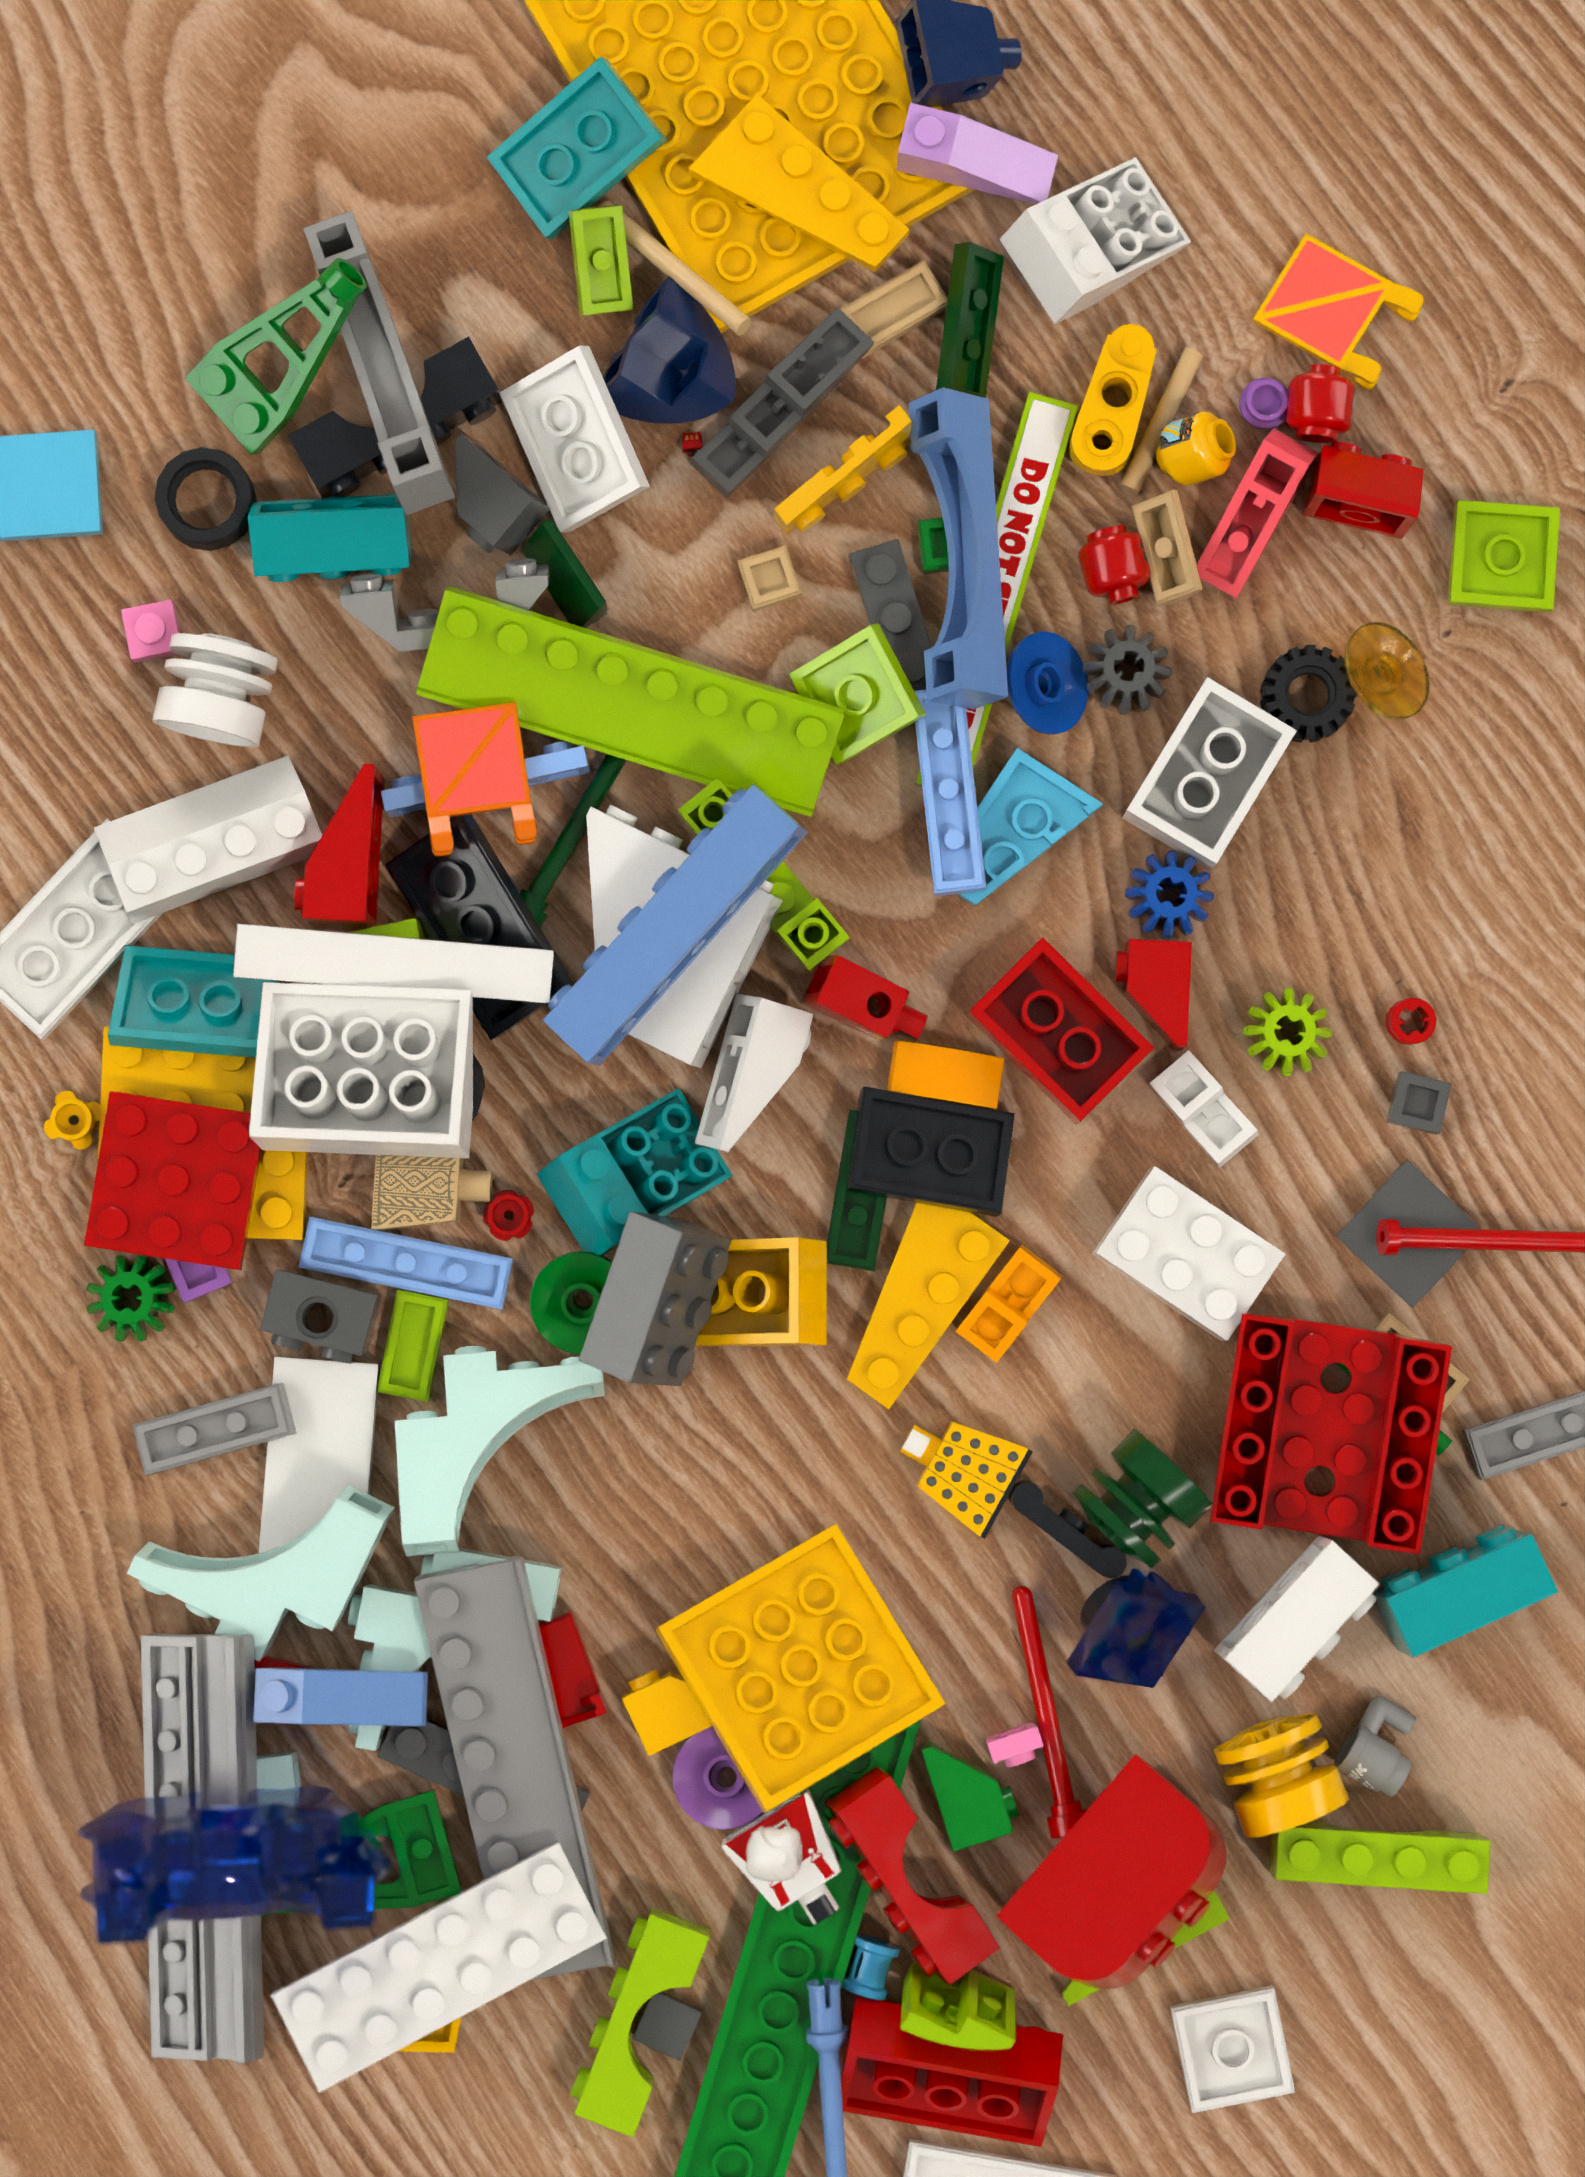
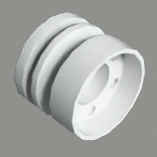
M206 633L201 635L172 634L169 644L170 651L190 660L167 659L164 668L169 673L185 680L184 687L165 686L159 688L152 719L153 723L165 729L203 740L240 747H259L266 712L246 702V695L259 696L271 694L272 684L251 674H275L278 664L277 658L255 649L246 642L226 636Z

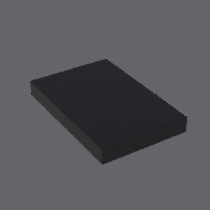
M863 1086L859 1095L846 1191L998 1217L1002 1214L1015 1113Z

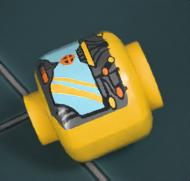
M1208 411L1197 412L1169 422L1162 429L1159 438V446L1156 450L1158 465L1164 473L1169 474L1174 481L1183 486L1195 485L1221 476L1228 470L1232 457L1235 455L1236 441L1234 433L1226 421L1219 419Z

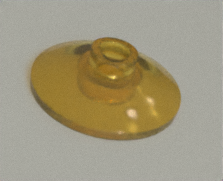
M1381 622L1367 623L1351 634L1345 648V666L1351 685L1359 698L1371 710L1388 719L1403 720L1417 714L1424 707L1428 699L1430 683L1425 661L1415 644L1399 629Z

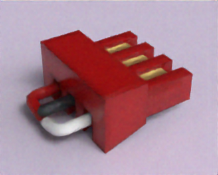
M701 432L683 433V453L687 452L688 457H693L694 452H698L703 447Z

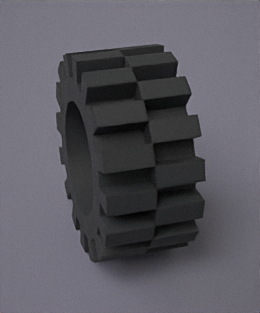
M1306 645L1302 649H1298V646L1290 649L1285 655H1281L1275 660L1261 684V709H1265L1270 715L1297 730L1292 741L1301 743L1303 740H1310V743L1320 741L1323 737L1328 738L1347 721L1355 707L1353 703L1357 697V687L1353 686V680L1355 679L1353 670L1348 671L1344 666L1347 661L1341 655L1338 659L1331 655L1333 650L1327 647L1318 650L1315 649L1316 645ZM1302 675H1312L1319 678L1325 684L1328 699L1323 709L1315 713H1304L1292 705L1289 698V687L1295 678Z

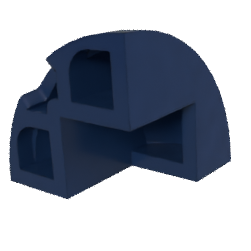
M668 276L635 318L633 333L628 338L626 345L613 355L603 376L619 415L643 422L660 424L696 421L719 412L734 401L736 384L732 357L716 323L697 300Z

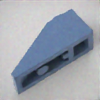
M289 1667L256 1668L254 1722L426 1726L428 1672Z

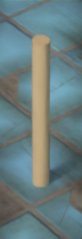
M605 200L599 205V207L611 206L615 204H613L610 200ZM623 212L626 241L663 273L672 278L682 289L738 336L748 331L752 320Z

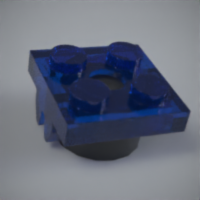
M1133 1568L1129 1575L1120 1576L1102 1584L1085 1601L1080 1613V1624L1084 1628L1085 1633L1066 1663L1075 1676L1154 1688L1206 1607L1196 1594L1175 1591L1156 1572L1150 1571L1146 1577L1139 1569Z

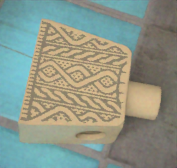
M376 1155L371 1229L385 1231L459 1222L461 1200L491 1202L493 1173L492 1171L463 1169L464 1158Z

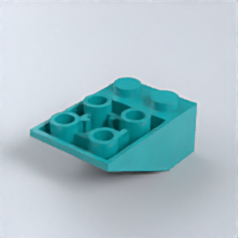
M679 1088L557 1156L536 1174L584 1252L603 1256L618 1247L630 1211L669 1216L733 1176L717 1149L695 1144L700 1121Z

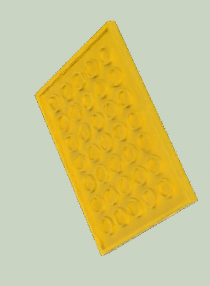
M523 0L570 83L598 58L608 59L665 136L667 141L626 176V179L666 248L748 317L757 314L850 261V259L816 242V238L795 227L789 228L774 220L772 215L749 203L744 204L728 196L726 191L707 181L704 183L688 175V168L756 94L762 97L906 227L914 225L974 191V189L896 171L898 150L912 100L898 34L879 0ZM941 106L930 107L938 110H943ZM704 307L721 333L730 329Z

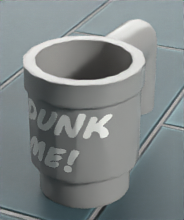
M1380 1696L1373 1698L1359 1724L1353 1728L1343 1742L1333 1765L1338 1768L1340 1773L1346 1774L1374 1792L1381 1791L1387 1796L1393 1797L1405 1782L1411 1770L1412 1761L1401 1755L1400 1749L1377 1736V1733L1383 1722L1406 1735L1412 1729L1416 1717L1386 1698Z

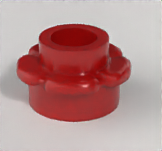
M514 1190L497 1192L494 1195V1200L486 1203L484 1207V1222L490 1226V1233L499 1240L509 1241L511 1237L520 1239L527 1235L533 1226L531 1216L534 1215L532 1202L524 1195L518 1196ZM509 1210L514 1213V1218L510 1221L504 1218L505 1212Z

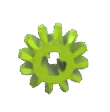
M1285 988L1283 990L1281 1005L1271 992L1262 996L1263 1004L1268 1012L1256 1006L1250 1007L1247 1012L1251 1019L1260 1023V1026L1250 1025L1242 1029L1243 1036L1259 1038V1043L1250 1046L1246 1050L1248 1056H1255L1264 1050L1268 1055L1262 1061L1261 1069L1265 1072L1269 1071L1274 1066L1276 1060L1279 1059L1282 1077H1289L1292 1074L1293 1059L1303 1073L1310 1071L1312 1064L1307 1053L1319 1059L1324 1058L1327 1054V1050L1314 1040L1332 1037L1331 1029L1326 1027L1316 1028L1315 1022L1324 1019L1328 1015L1326 1009L1322 1008L1310 1014L1307 1009L1312 1004L1314 997L1309 993L1300 999L1298 1005H1294L1295 994L1292 988ZM1282 1019L1286 1026L1294 1023L1298 1027L1299 1033L1293 1036V1039L1297 1040L1296 1045H1292L1288 1039L1280 1042L1276 1038L1275 1032L1281 1029V1026L1277 1025L1278 1020Z

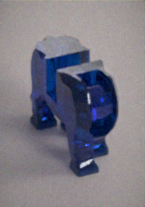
M319 1786L288 1789H255V1802L203 1805L202 1792L172 1797L137 1798L114 1805L78 1829V1836L92 1841L93 1883L81 1888V1899L95 1909L96 1941L100 1945L145 1942L149 1936V1931L169 1920L230 1919L278 1911L321 1915V1923L326 1930L372 1927L374 1924V1884L377 1880L384 1879L385 1875L390 1872V1861L380 1850L382 1844L370 1830L360 1827L359 1812L336 1791Z

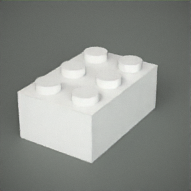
M1207 677L1122 818L1184 856L1194 857L1196 863L1211 871L1219 861L1297 730Z
M1156 1166L1148 1169L1092 1255L1218 1340L1228 1341L1240 1323L1241 1314L1247 1313L1285 1256V1253Z
M1318 1535L1219 1643L1214 1651L1269 1701L1273 1702L1278 1695L1286 1699L1303 1682L1305 1675L1300 1671L1314 1656L1319 1660L1323 1659L1337 1645L1341 1636L1336 1631L1347 1619L1351 1617L1357 1621L1371 1608L1377 1599L1372 1592L1378 1587L1379 1583L1333 1540Z

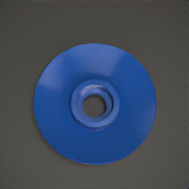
M1037 632L1021 639L1013 649L1007 667L1008 692L1014 709L1025 724L1039 733L1054 735L1070 730L1082 717L1088 698V691L1086 689L1088 685L1087 675L1083 672V663L1080 656L1066 639L1052 632Z

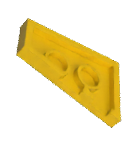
M900 405L885 416L890 422V426L876 438L873 434L868 436L862 435L849 446L850 449L840 459L843 465L839 469L835 470L832 465L826 466L774 508V519L786 535L796 528L801 533L807 531L825 516V512L822 510L825 506L838 497L842 502L849 500L866 486L867 483L863 478L878 467L883 472L891 469L908 454L905 447L909 445L912 420Z

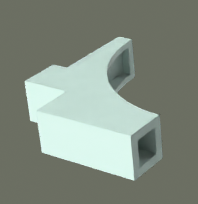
M465 1346L456 1349L453 1355H443L447 1416L438 1417V1413L434 1411H417L408 1414L407 1420L395 1421L402 1545L406 1556L459 1552L460 1527L467 1500L477 1478L491 1457L514 1433L544 1413L579 1400L605 1396L603 1371L580 1362V1357L566 1358L560 1362L559 1366L540 1367L539 1363L533 1361L516 1362L510 1364L508 1370L499 1371L496 1351L486 1352V1348L482 1346Z
M347 1485L338 1495L329 1512L316 1525L284 1545L249 1556L207 1558L173 1551L149 1541L134 1556L127 1574L139 1579V1584L149 1592L158 1595L169 1594L185 1602L186 1608L200 1617H215L221 1620L215 1634H252L254 1637V1659L260 1662L272 1647L289 1610L295 1612L297 1619L309 1627L323 1629L325 1627L333 1631L344 1616L395 1507Z
M459 1547V1552L425 1555L421 1575L477 1563L483 1565L508 1560L509 1556ZM524 1559L537 1619L551 1621L554 1616L563 1566ZM368 1584L364 1586L362 1595H353L348 1625L356 1626L354 1639L374 1643L373 1651L364 1650L360 1670L416 1672L431 1657L416 1592ZM349 1725V1733L357 1734L355 1748L376 1751L381 1746L386 1725Z

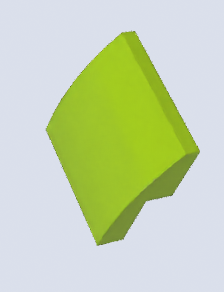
M912 1962L903 1979L900 2029L918 2037L954 2047L979 2050L1011 2049L1015 2042L1016 1990L973 1969L964 1975L960 1984L953 1982L948 1985L935 1973L928 1978L919 1965Z

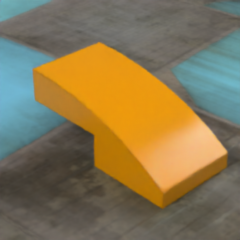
M894 1041L887 1090L982 1108L997 1109L1005 1058L926 1044Z
M1021 1244L955 1332L997 1363L1063 1275Z

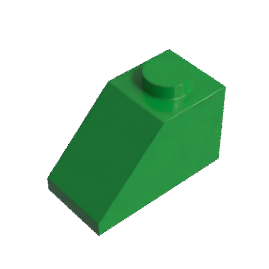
M931 1742L920 1745L953 1852L1014 1833L1010 1819L1018 1817L1019 1813L1010 1786L1000 1789L994 1775Z

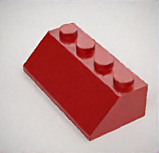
M855 1996L848 2027V2040L845 2044L840 2073L843 2112L1032 2146H1042L1059 2088L1063 2046L1062 2033L1046 2031L1037 2026L1023 2027L1016 2025L1015 2042L1011 2049L979 2050L954 2047L930 2041L900 2029L901 2004L891 2003L887 2000Z

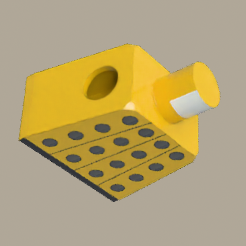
M953 1421L950 1422L941 1439L914 1425L900 1449L902 1454L926 1466L916 1485L983 1539L986 1538L1033 1451L1026 1447Z

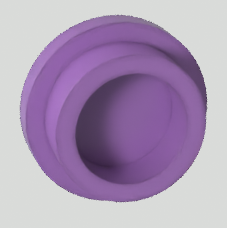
M1259 378L1252 381L1243 390L1239 401V408L1243 419L1250 426L1260 430H1270L1280 426L1286 420L1288 390L1275 379Z

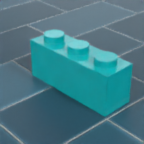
M397 494L253 502L248 514L254 577L268 576V580L272 582H287L297 579L299 574L319 573V576L324 579H338L350 575V571L371 570V574L390 576L400 573L402 571L401 568L410 567L412 544L409 515H406Z

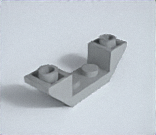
M532 558L508 561L505 563L506 568L497 569L496 571L497 599L500 602L529 610L548 587V564L537 565L536 560ZM380 574L354 576L350 579V584H343L340 593L341 607L399 652L429 648L438 617V610H415L407 614V619H399L395 580H382Z

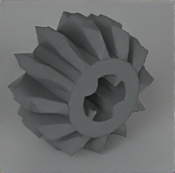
M1130 625L1125 628L1123 641H1120L1113 629L1107 630L1104 634L1107 647L1093 642L1089 648L1091 655L1098 661H1088L1083 665L1084 673L1099 676L1088 683L1086 687L1088 693H1096L1104 689L1106 693L1100 702V706L1104 709L1110 706L1113 698L1120 699L1119 712L1121 715L1129 713L1131 699H1134L1141 711L1148 710L1150 700L1147 693L1153 697L1162 698L1166 689L1157 680L1168 679L1172 673L1170 667L1155 664L1167 656L1168 651L1166 647H1159L1150 651L1148 647L1151 645L1155 635L1148 631L1143 636L1141 643L1134 641L1136 631L1135 627ZM1124 659L1134 662L1131 667L1132 669L1138 666L1140 672L1134 674L1131 681L1122 680L1123 672L1116 674L1114 670L1120 667Z

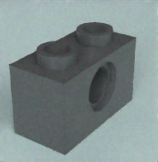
M276 1269L260 1330L273 1333L270 1342L272 1344L301 1351L303 1342L323 1346L322 1357L351 1364L353 1355L367 1356L382 1296ZM317 1303L326 1304L333 1313V1323L323 1333L314 1332L307 1322V1314L310 1308Z

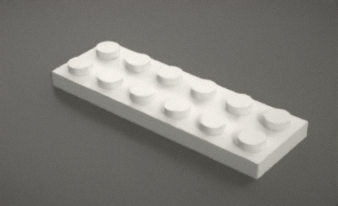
M555 1842L271 1993V1996L320 2093L607 1938L559 1842Z

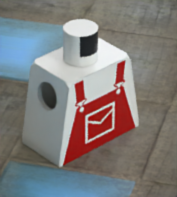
M808 1788L766 1814H762L751 1823L722 1840V1848L777 1911L798 1900L814 1925L826 1919L840 1908L825 1882L839 1874L841 1866ZM760 1826L777 1829L789 1827L799 1832L802 1862L800 1870L795 1874L794 1878L786 1881L768 1882L753 1878L746 1871L747 1844L752 1833Z

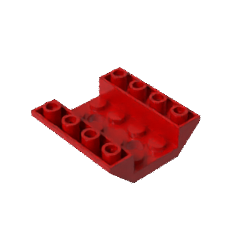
M1242 1313L1210 1522L1260 1530L1263 1529V1525L1360 1540L1364 1541L1367 1547L1420 1555L1452 1345L1396 1333L1300 1318ZM1331 1363H1341L1350 1372L1349 1384L1339 1392L1326 1390L1320 1381L1322 1370ZM1315 1466H1325L1334 1475L1332 1488L1324 1494L1311 1493L1304 1484L1306 1473Z

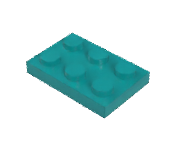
M600 57L490 153L487 159L545 238L553 240L570 225L568 210L590 208L664 144L667 139L608 59Z
M125 945L108 1031L110 1045L256 1058L263 982L279 983V980L233 977L235 955Z

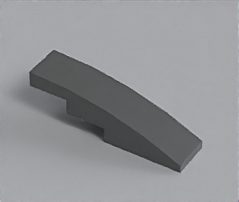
M837 307L767 374L765 382L729 416L728 423L692 457L691 465L728 499L837 387L873 347L874 341Z

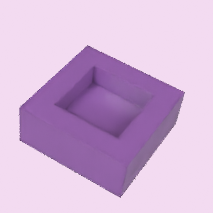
M165 1259L183 1303L191 1302L234 1283L228 1268Z

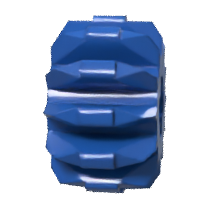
M1169 850L1166 853L1165 867H1162L1159 859L1154 854L1147 856L1145 861L1150 874L1139 868H1134L1130 874L1132 879L1143 887H1129L1125 890L1126 898L1141 900L1142 902L1130 909L1128 912L1129 916L1134 919L1147 913L1150 918L1142 928V931L1146 934H1149L1155 928L1157 922L1162 923L1161 934L1163 939H1171L1174 932V922H1176L1179 930L1185 936L1191 934L1193 926L1188 916L1200 922H1204L1208 917L1205 909L1196 903H1209L1214 899L1213 892L1197 889L1198 886L1210 879L1209 873L1205 871L1192 877L1189 871L1196 863V859L1192 856L1185 860L1181 868L1176 867L1177 854L1174 850ZM1165 883L1169 889L1179 888L1181 895L1176 899V902L1180 904L1179 906L1173 907L1170 901L1160 903L1157 896L1163 888L1158 886L1159 884Z

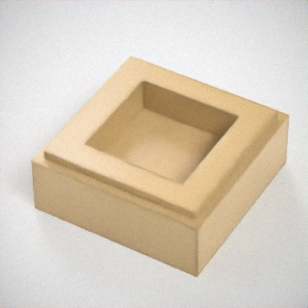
M786 545L737 561L753 612L802 597Z

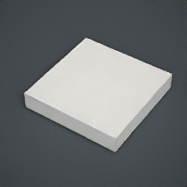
M1272 1985L1170 2005L1192 2113L1295 2093L1275 1989Z

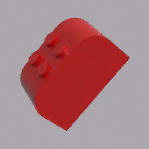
M1135 1754L996 1917L1044 1962L1062 1976L1093 1988L1113 1989L1122 1987L1137 1979L1150 1964L1154 1968L1160 1966L1174 1950L1176 1944L1172 1941V1938L1184 1924L1191 1928L1207 1912L1211 1903L1206 1899L1219 1884L1226 1865L1224 1838L1220 1829L1209 1815L1156 1768Z

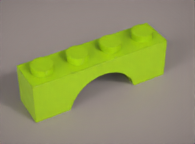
M1307 1822L1288 1830L1270 1834L1268 1872L1276 1880L1488 1894L1491 1841L1480 1833L1443 1830L1390 1832L1348 1828L1324 1822Z
M654 1907L651 1908L647 1920L637 1917L626 1946L635 1950L629 1969L618 1966L607 1995L616 2000L610 2019L599 2016L588 2045L597 2049L591 2069L580 2066L569 2095L578 2099L574 2115L634 2137L651 2093L654 2077L641 2065L635 2055L631 2042V2023L639 2008L655 1994L672 1988L691 1987L709 1940L711 1929Z

